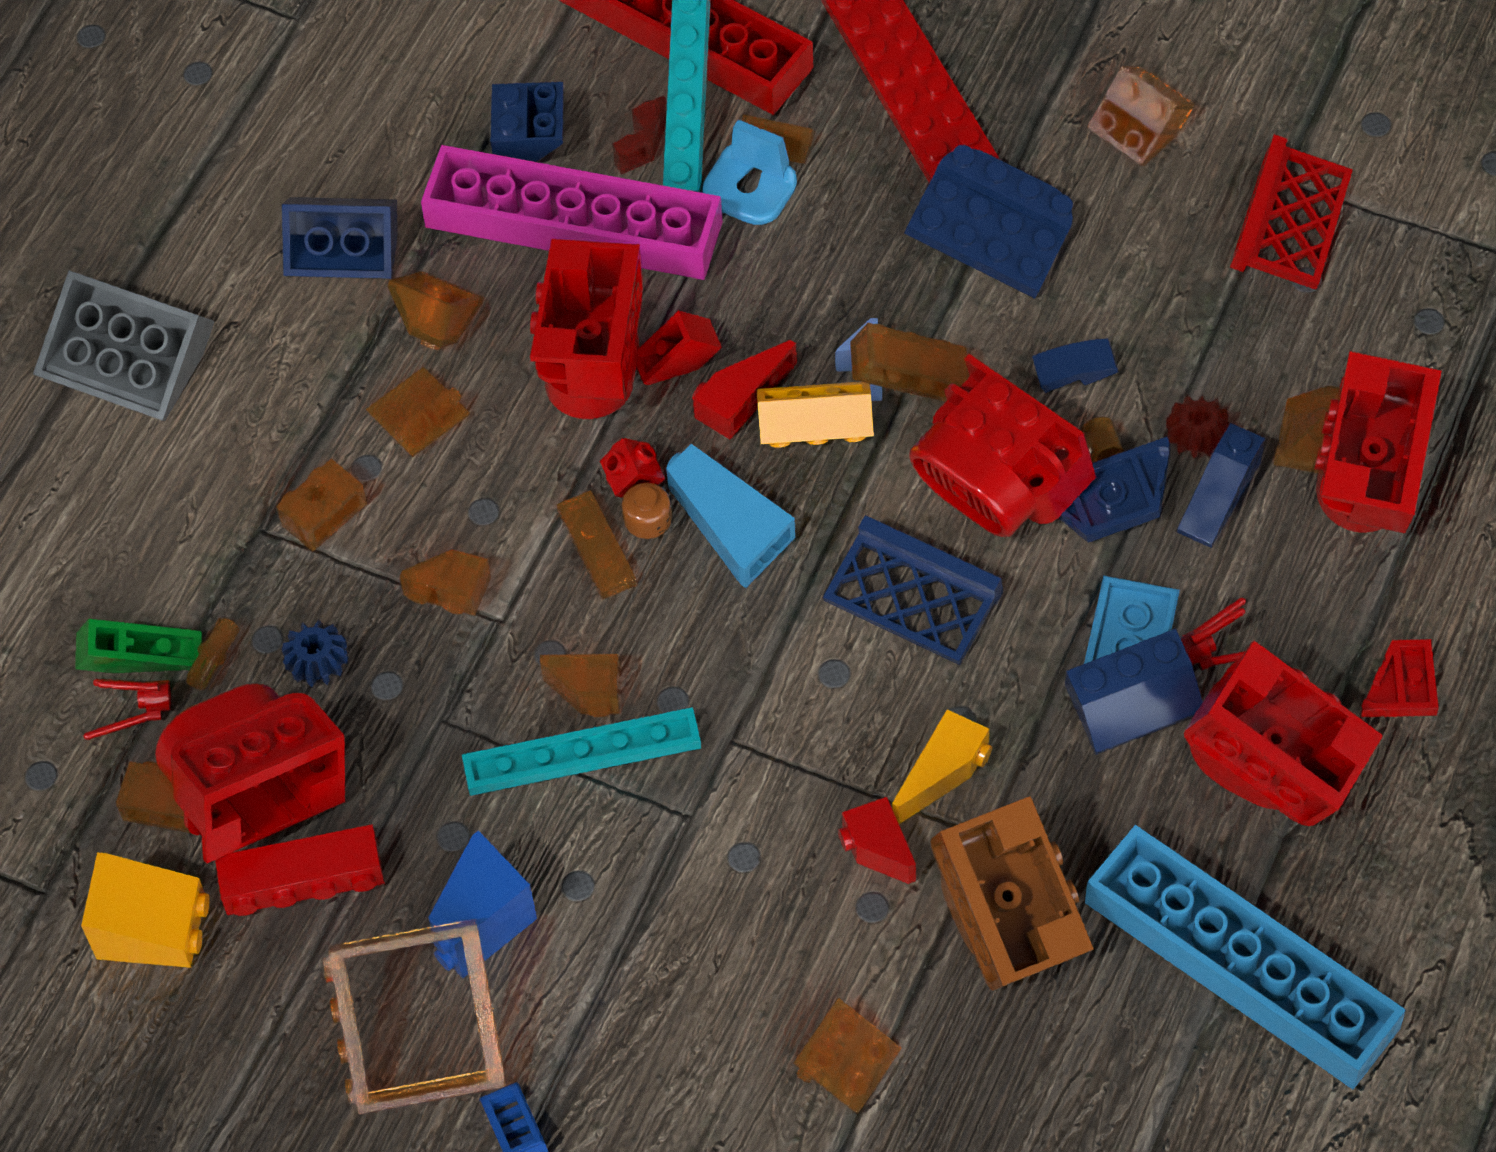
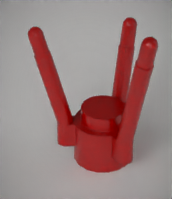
M1239 598L1195 630L1180 637L1192 666L1198 664L1200 670L1203 671L1214 665L1231 663L1242 658L1246 651L1211 657V653L1217 650L1211 635L1245 614V609L1240 608L1246 603L1244 598Z
M95 679L93 684L100 688L137 691L139 709L146 708L147 712L86 732L83 737L85 740H90L146 721L161 720V711H171L170 681L138 682Z

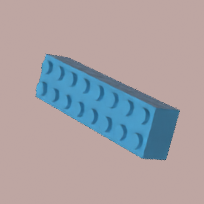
M1134 825L1087 882L1085 904L1353 1090L1401 1029L1406 1009L1137 825Z

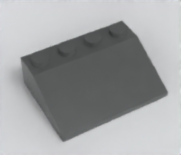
M69 270L33 375L166 421L204 354L215 321Z

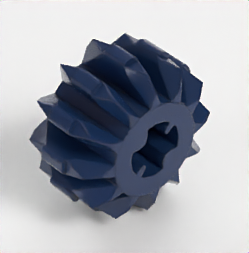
M318 619L314 627L309 628L302 621L301 632L289 630V642L283 643L282 652L285 656L283 663L285 669L292 673L293 679L297 683L306 679L307 684L313 687L318 679H322V682L328 685L330 674L341 676V665L347 664L348 661L347 643L345 637L338 634L337 628L333 624L324 628L323 623Z

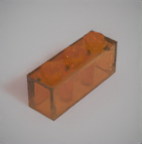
M867 323L850 341L852 379L946 402L947 398L944 389L951 383L960 387L969 377L964 360L967 356L966 347L952 344L945 340H936L917 335L913 332H903L887 328L881 324Z

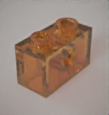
M331 458L322 467L315 468L309 474L307 480L297 489L286 493L276 507L281 525L313 552L367 504L363 484Z

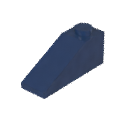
M1232 423L1229 424L1209 460L1179 524L1177 533L1212 548L1261 463L1264 437Z

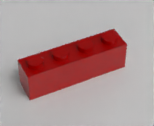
M373 824L232 852L215 860L220 896L227 916L233 914L246 916L253 914L258 909L272 906L286 908L294 905L297 901L312 898L325 900L332 898L337 893L351 890L365 892L373 889L376 885L385 884Z

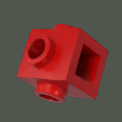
M622 438L600 460L606 474V480L616 497L623 498L626 492L636 484L647 482L659 485L665 480V476L656 459V452L647 442Z

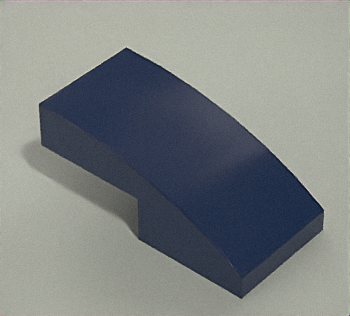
M1108 338L1072 343L1032 356L1040 386L1045 393L1077 380H1081L1084 386L1119 372Z

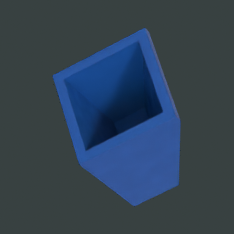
M479 830L469 840L428 917L432 929V934L429 937L437 948L434 955L439 963L447 971L454 969L464 978L537 920L530 884Z

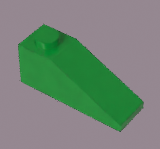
M88 619L76 633L75 669L105 673L199 670L201 668L202 631Z

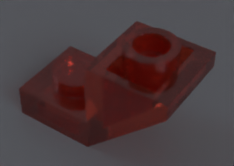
M664 95L652 101H645L638 107L633 108L632 117L635 134L626 135L619 141L612 143L614 163L621 175L654 160L666 130L667 100Z

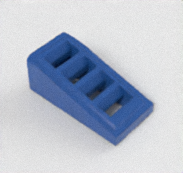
M518 1082L480 1098L502 1152H548ZM517 1101L518 1105L495 1114V1110ZM521 1116L524 1117V1118H522V1119H520V1120H518V1121H515V1122H513V1123H511V1124H509V1125H506V1126H504V1127L501 1128V1125H503V1124H506V1123H508V1122H510V1121H512V1120H515V1119H517V1118H519V1117H521ZM527 1131H530V1133H528V1134H526V1135H524V1136H521V1137H519V1138H517V1139H515V1140H512V1141H510V1142L507 1141V1140H509V1139H511V1138H514V1137H516V1136H518V1135H521V1134H523V1133H525V1132H527Z

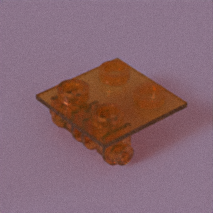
M424 367L366 408V411L412 457L470 415V412L459 402L462 398L457 389L454 387L449 390L446 389Z
M837 998L793 1064L799 1068L796 1075L802 1081L810 1083L814 1079L858 1114L902 1048L843 1000Z

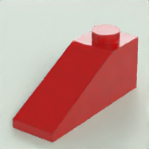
M791 340L783 342L719 370L707 382L699 384L692 397L695 419L731 440L758 409L757 389L776 388L797 364L796 343Z

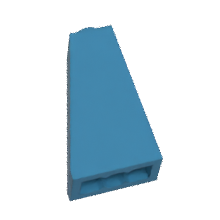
M690 444L682 453H676L668 462L666 472L669 490L743 587L747 588L796 538L794 517L693 444Z

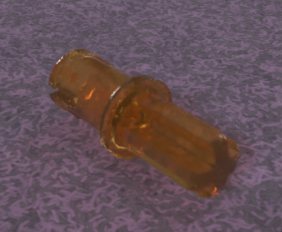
M219 618L206 642L201 643L198 647L199 655L187 674L186 682L189 686L198 690L205 689L218 665L225 663L228 648L240 631L236 623L227 618Z

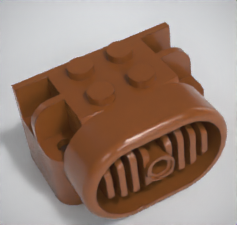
M1031 796L942 830L931 838V848L941 872V887L944 898L965 944L974 954L984 980L992 991L1094 950L1075 905L1079 902L1076 888L1070 879L1065 880L1059 866L1063 864L1062 854L1055 841L1049 842Z

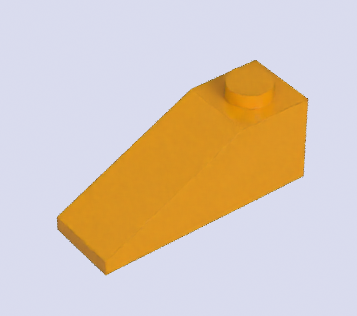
M948 709L946 710L892 802V810L899 824L969 780L977 766L982 768L985 766L992 752V746L989 745V728Z

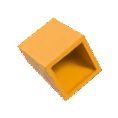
M97 852L81 927L97 960L191 968L193 955L199 954L201 950L202 931L199 930L201 917H207L210 898L209 894L204 892L198 877Z

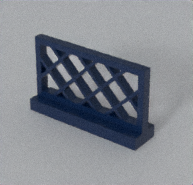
M865 515L858 527V536L823 596L824 601L960 665L993 604L997 605L1003 594L1001 578ZM865 547L878 553L881 564L859 570L856 559L862 548ZM883 556H885V557H887V558H889V559H891V560L885 562ZM904 565L912 570L914 580L895 586L892 585L888 569ZM853 566L855 572L849 573L851 567ZM884 571L888 588L867 594L862 578ZM917 572H919V573H921V574H923V575H925V576L919 578ZM858 579L863 596L846 600L836 595L842 584ZM938 581L946 586L948 596L929 602L926 601L922 585ZM917 587L922 604L901 610L896 593ZM951 588H953V589H955V590H957V591H959V592L953 594ZM892 596L897 612L884 616L873 613L870 605L871 601ZM972 597L983 602L976 614L961 618L956 601ZM864 603H865L867 609L862 608V607H860V606H858V605H861V604H864ZM951 603L957 620L935 626L930 609ZM926 612L931 628L919 632L907 629L904 621L905 617ZM899 619L901 626L892 621ZM971 624L966 632L964 625ZM959 627L963 639L956 652L941 645L938 634ZM933 635L935 642L926 637Z

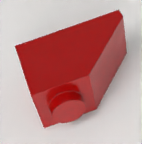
M678 310L638 349L637 369L643 384L652 385L699 370L722 347L711 320Z
M887 797L842 812V828L838 829L839 839L845 852L852 851L857 864L907 884L916 882L915 860Z

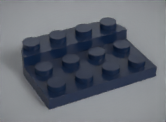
M959 145L940 161L904 234L1035 299L1071 228L1073 202L1067 195L1062 194L1055 187L983 151L971 149L966 145Z

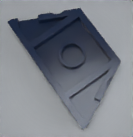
M1168 437L1092 463L1096 478L1061 514L1059 519L1089 543L1160 518L1171 450Z

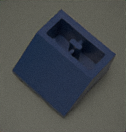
M563 82L492 84L490 140L492 154L537 162L563 144Z

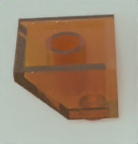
M423 271L390 279L387 286L409 335L421 339L420 343L423 346L435 350H440L442 347L457 343L484 301L482 296Z
M1328 385L1287 399L1273 465L1318 473L1319 470L1314 469V464L1324 435L1321 434L1325 412H1328L1331 398L1336 399L1338 396L1339 387Z

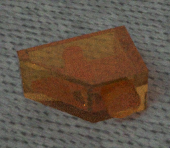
M618 654L540 655L543 680L580 714H589L593 717L619 714L621 672Z
M130 761L116 800V806L122 820L190 833L184 824V811L175 802L173 797V786L159 769L157 763L145 761L141 764Z

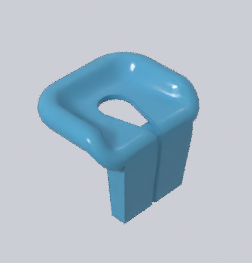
M737 120L733 126L732 144L722 151L720 157L705 178L701 192L721 196L722 213L746 223L763 225L775 220L786 206L797 185V175L795 170L789 166V158L783 137ZM753 168L762 170L759 184L755 191L743 193L738 190V182Z

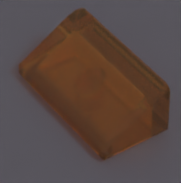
M743 114V122L783 137L789 161L806 164L816 131L806 127Z

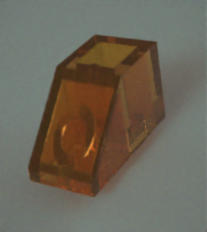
M450 549L402 570L399 578L403 595L418 604L431 603L438 605L453 614L466 613L475 616L491 580L488 559Z

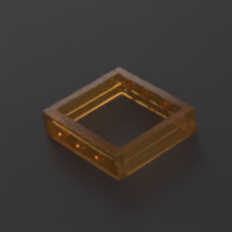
M477 919L341 943L329 947V957L322 958L325 970L324 975L326 983L334 982L337 998L330 999L333 1022H341L344 1038L337 1039L341 1064L349 1062L351 1079L345 1080L346 1094H348L349 1104L356 1103L358 1114L506 1087L505 1072ZM462 937L486 1070L370 1092L345 958Z

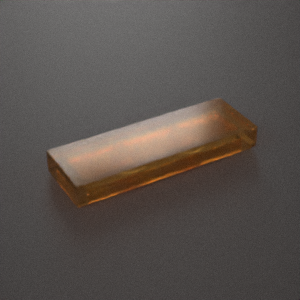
M591 490L556 504L557 512L602 600L637 586V579Z

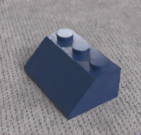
M289 197L282 204L283 276L391 279L393 277L398 236L397 199Z
M1176 628L1066 671L1065 687L1095 755L1194 716L1203 703L1192 663Z

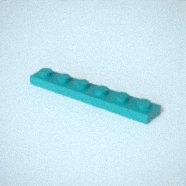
M672 0L663 186L701 193L710 0Z
M691 707L462 754L469 794L472 796L701 749V740L694 710Z

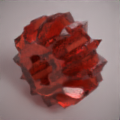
M1202 393L1196 401L1187 395L1183 400V404L1174 403L1171 414H1169L1166 420L1169 443L1177 444L1179 454L1189 450L1193 459L1198 455V452H1203L1208 458L1213 454V449L1217 447L1229 426L1227 409H1219L1218 399L1206 402Z

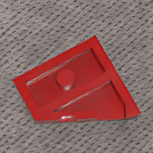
M1431 639L1392 640L1382 665L1374 677L1370 691L1362 703L1360 716H1437L1439 706Z

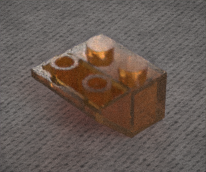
M1122 66L1087 128L1139 165L1145 166L1178 135L1195 104L1142 67Z

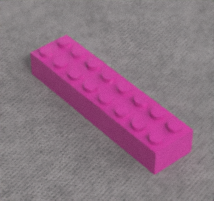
M441 145L421 200L426 228L549 251L551 239L639 244L643 269L705 280L723 223L721 196Z

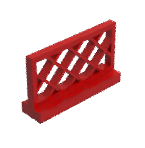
M1274 134L1265 152L1229 268L1244 272L1245 267L1249 266L1316 290L1321 279L1353 169L1287 147V138ZM1287 160L1301 164L1306 173L1293 178L1286 167ZM1330 174L1341 178L1340 185L1327 189L1320 176ZM1311 180L1319 193L1306 198L1298 184ZM1290 188L1298 201L1284 206L1277 193ZM1324 200L1331 210V214L1319 218L1311 204ZM1303 208L1311 222L1297 226L1290 213ZM1281 216L1289 230L1276 235L1268 222ZM1316 229L1323 242L1311 247L1302 233ZM1294 237L1302 250L1289 255L1281 241ZM1272 245L1280 259L1272 262L1258 257L1260 249ZM1307 257L1314 268L1313 276L1299 271L1294 262Z

